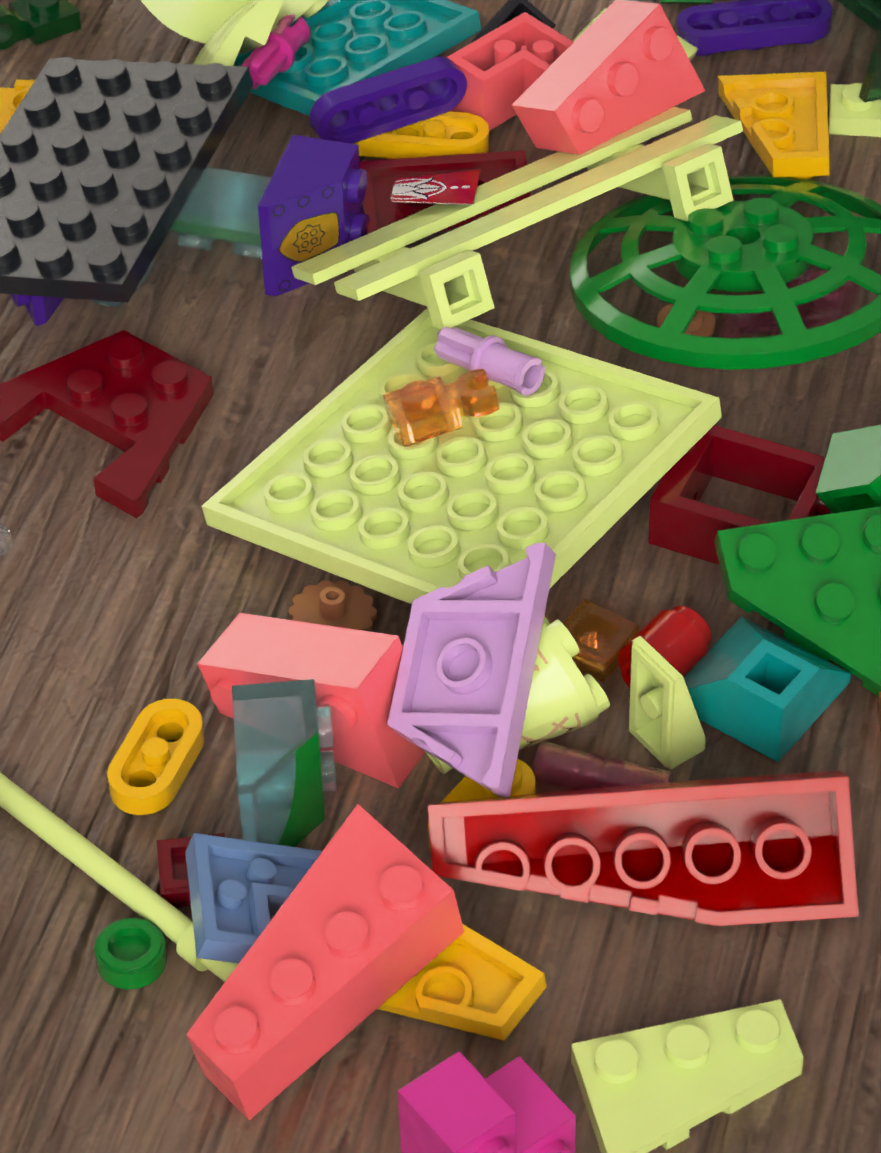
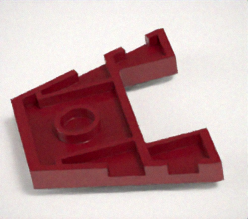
M122 330L0 383V441L4 442L44 409H49L119 448L124 453L93 478L96 496L137 519L143 514L149 504L148 493L154 483H161L170 469L169 458L178 443L185 444L214 395L212 377L133 334Z

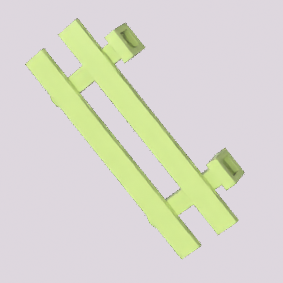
M673 107L580 155L556 152L477 186L473 205H433L292 266L294 278L317 285L354 269L356 273L334 282L338 294L360 301L384 291L427 306L433 327L438 329L444 327L452 328L494 309L481 255L474 251L480 247L616 187L670 200L674 218L688 221L689 214L695 210L704 208L716 209L733 201L722 148L713 144L743 132L741 120L715 115L651 144L641 145L640 143L693 121L690 110ZM587 167L589 170L411 249L404 247Z

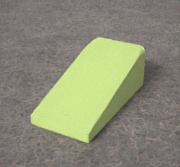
M639 636L632 640L629 732L665 767L671 770L704 751L706 738L684 677L645 639Z

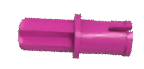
M285 15L270 32L265 46L254 49L250 56L241 64V66L249 67L253 81L251 89H257L260 85H267L277 73L285 72L292 66L295 60V53L310 38L309 26L303 18L300 17L292 27H289L294 21L295 15Z

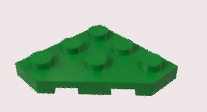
M881 506L717 531L714 543L728 600L749 614L753 610L785 630L783 636L813 654L838 664L863 681L862 687L881 698Z

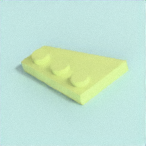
M781 999L571 1044V1062L601 1153H648L661 1145L668 1150L689 1138L690 1129L719 1112L732 1114L801 1075L804 1058Z

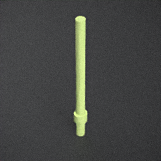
M0 772V807L143 919L155 924L166 937L177 944V954L198 971L210 970L224 982L228 979L239 963L197 958L193 921Z

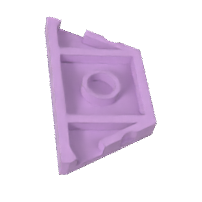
M535 543L526 547L527 558L497 572H494L488 565L464 576L455 586L449 588L440 587L413 600L387 723L401 737L499 797L510 798L556 554L546 543Z

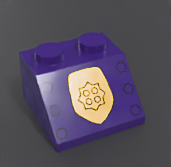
M292 135L258 204L265 295L278 296L310 284L294 278L291 267L366 235L369 215L362 214V202L367 189V171L360 169L359 145Z

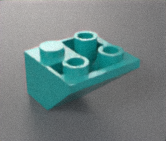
M741 616L687 673L684 680L699 720L779 762L851 681V673Z

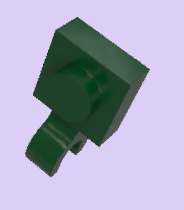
M15 0L8 3L9 9L0 5V50L8 49L16 42L29 38L35 45L81 29L80 11L68 0Z

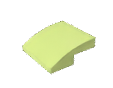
M252 0L237 10L210 37L193 64L207 65L219 63L224 66H233L238 53L243 54L265 46L283 0Z

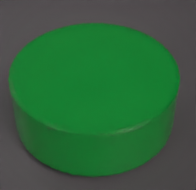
M125 918L117 920L106 926L99 933L95 941L94 952L98 972L102 979L113 987L127 990L145 987L156 981L166 967L167 953L164 936L155 924L145 919Z

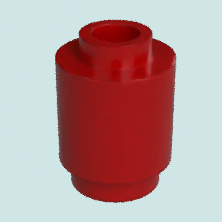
M675 606L671 610L666 609L658 612L619 651L618 663L622 678L630 688L632 640L639 636L645 639L685 677L707 654V646L711 643L712 639L708 624L696 611L686 606Z

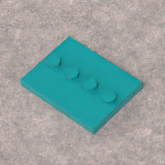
M330 0L309 18L301 16L309 26L310 38L295 53V60L292 66L285 72L277 73L267 85H260L257 89H251L249 93L309 116L314 103L328 91L434 58L481 31L479 12L448 0ZM298 19L291 23L289 27H292ZM254 50L243 54L238 53L233 66H241Z

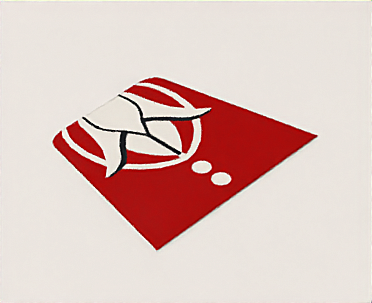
M480 170L399 178L394 183L390 199L393 202L473 205Z

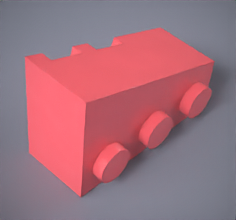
M615 0L512 104V107L536 148L580 155L704 92L705 89L660 4Z
M239 613L197 663L210 691L211 699L217 706L219 713L299 747L319 732L320 756L395 788H400L425 754L423 749L401 737L387 725L403 651L398 635Z

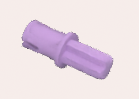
M444 327L437 334L438 342L434 347L437 356L470 370L471 375L477 381L487 383L491 380L510 387L526 396L535 393L542 384L545 374V366L541 365L543 361L537 357L508 348L502 338L494 335L482 338L457 327L452 329Z

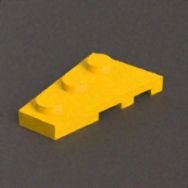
M826 72L718 76V93L734 119L741 120L745 136L773 177H792L807 180L814 176H830Z
M462 924L463 934L377 1008L505 1041L547 988L545 974Z

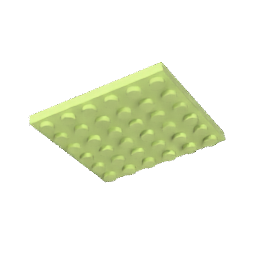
M427 308L202 505V510L208 526L409 604H412L414 599L440 587L449 588L455 586L464 576L489 565L494 572H497L528 557L525 548L535 543H546L556 554L550 583L551 588L722 418L720 400L716 396L470 319L452 328L457 327L482 338L491 335L502 338L508 348L537 357L543 361L541 365L545 366L542 384L532 395L520 394L510 387L491 380L487 383H482L474 379L470 370L437 356L434 347L438 342L437 334L441 329L433 327Z

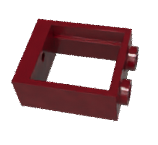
M714 425L662 477L650 498L648 543L720 565L714 543L717 531L769 523L699 502L712 477L797 501L788 520L832 514L815 494L826 457Z

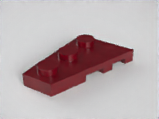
M525 150L359 161L360 169L367 171V189L362 202L363 213L369 215L366 234L438 204L391 201L392 190L397 179L480 170L477 185L480 186L526 166ZM531 191L434 234L466 225L530 197Z

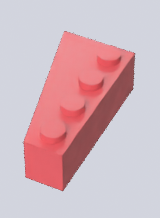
M357 804L186 1034L203 1075L249 1121L464 933L454 890L359 804Z

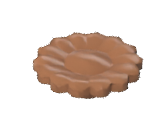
M323 580L317 586H305L303 593L293 596V605L288 609V617L293 621L363 631H372L373 621L377 618V610L373 607V597L364 594V589L361 586H350L344 580H339L335 583Z

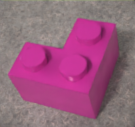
M458 1051L398 1090L401 1153H575L576 1115L520 1056L487 1078H484Z

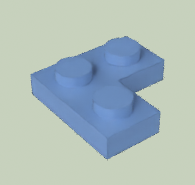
M193 833L185 854L197 958L240 963L269 924L270 915H275L322 851Z

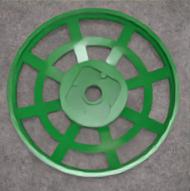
M762 175L728 176L732 195L766 194L772 196L769 198H754L749 201H731L716 209H698L689 214L688 221L664 215L672 210L670 200L645 194L615 208L594 223L578 241L570 259L571 294L577 310L586 322L608 340L634 353L663 362L696 368L726 370L773 368L805 363L831 356L859 345L881 332V275L862 265L867 251L865 232L881 234V205L848 189L818 181ZM800 200L821 208L832 216L804 217L789 207ZM849 211H852L863 217L853 216ZM646 230L674 232L672 244L643 254H639L638 251L639 242ZM626 231L621 243L622 263L590 278L587 271V257L599 242L611 233ZM846 232L848 235V246L845 254L841 256L813 245V233ZM674 262L676 269L689 282L685 288L662 279L652 272L651 269ZM811 264L828 270L823 275L802 285L789 289L786 283L802 275ZM631 278L637 286L648 294L674 305L659 328L643 323L619 311L607 302L600 293ZM848 280L878 295L872 302L850 315L810 329H806L796 307L826 296L843 286ZM712 289L727 292H751L761 290L763 294L720 295L711 294L710 292ZM698 310L728 314L772 311L781 334L767 337L720 338L685 334V331Z

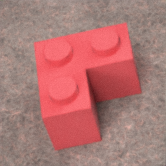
M524 12L446 57L454 62L467 80V89L463 99L450 111L478 115L488 123L489 131L517 115L512 104L574 41Z

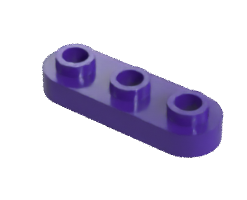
M741 0L692 6L679 13L676 35L698 48L696 56H708L718 52L744 49L759 50L764 47L794 43L810 44L824 38L830 32L832 6L827 0Z
M430 58L326 92L312 106L309 114V123L320 139L353 144L449 112L463 99L467 89V80L461 70L449 58Z

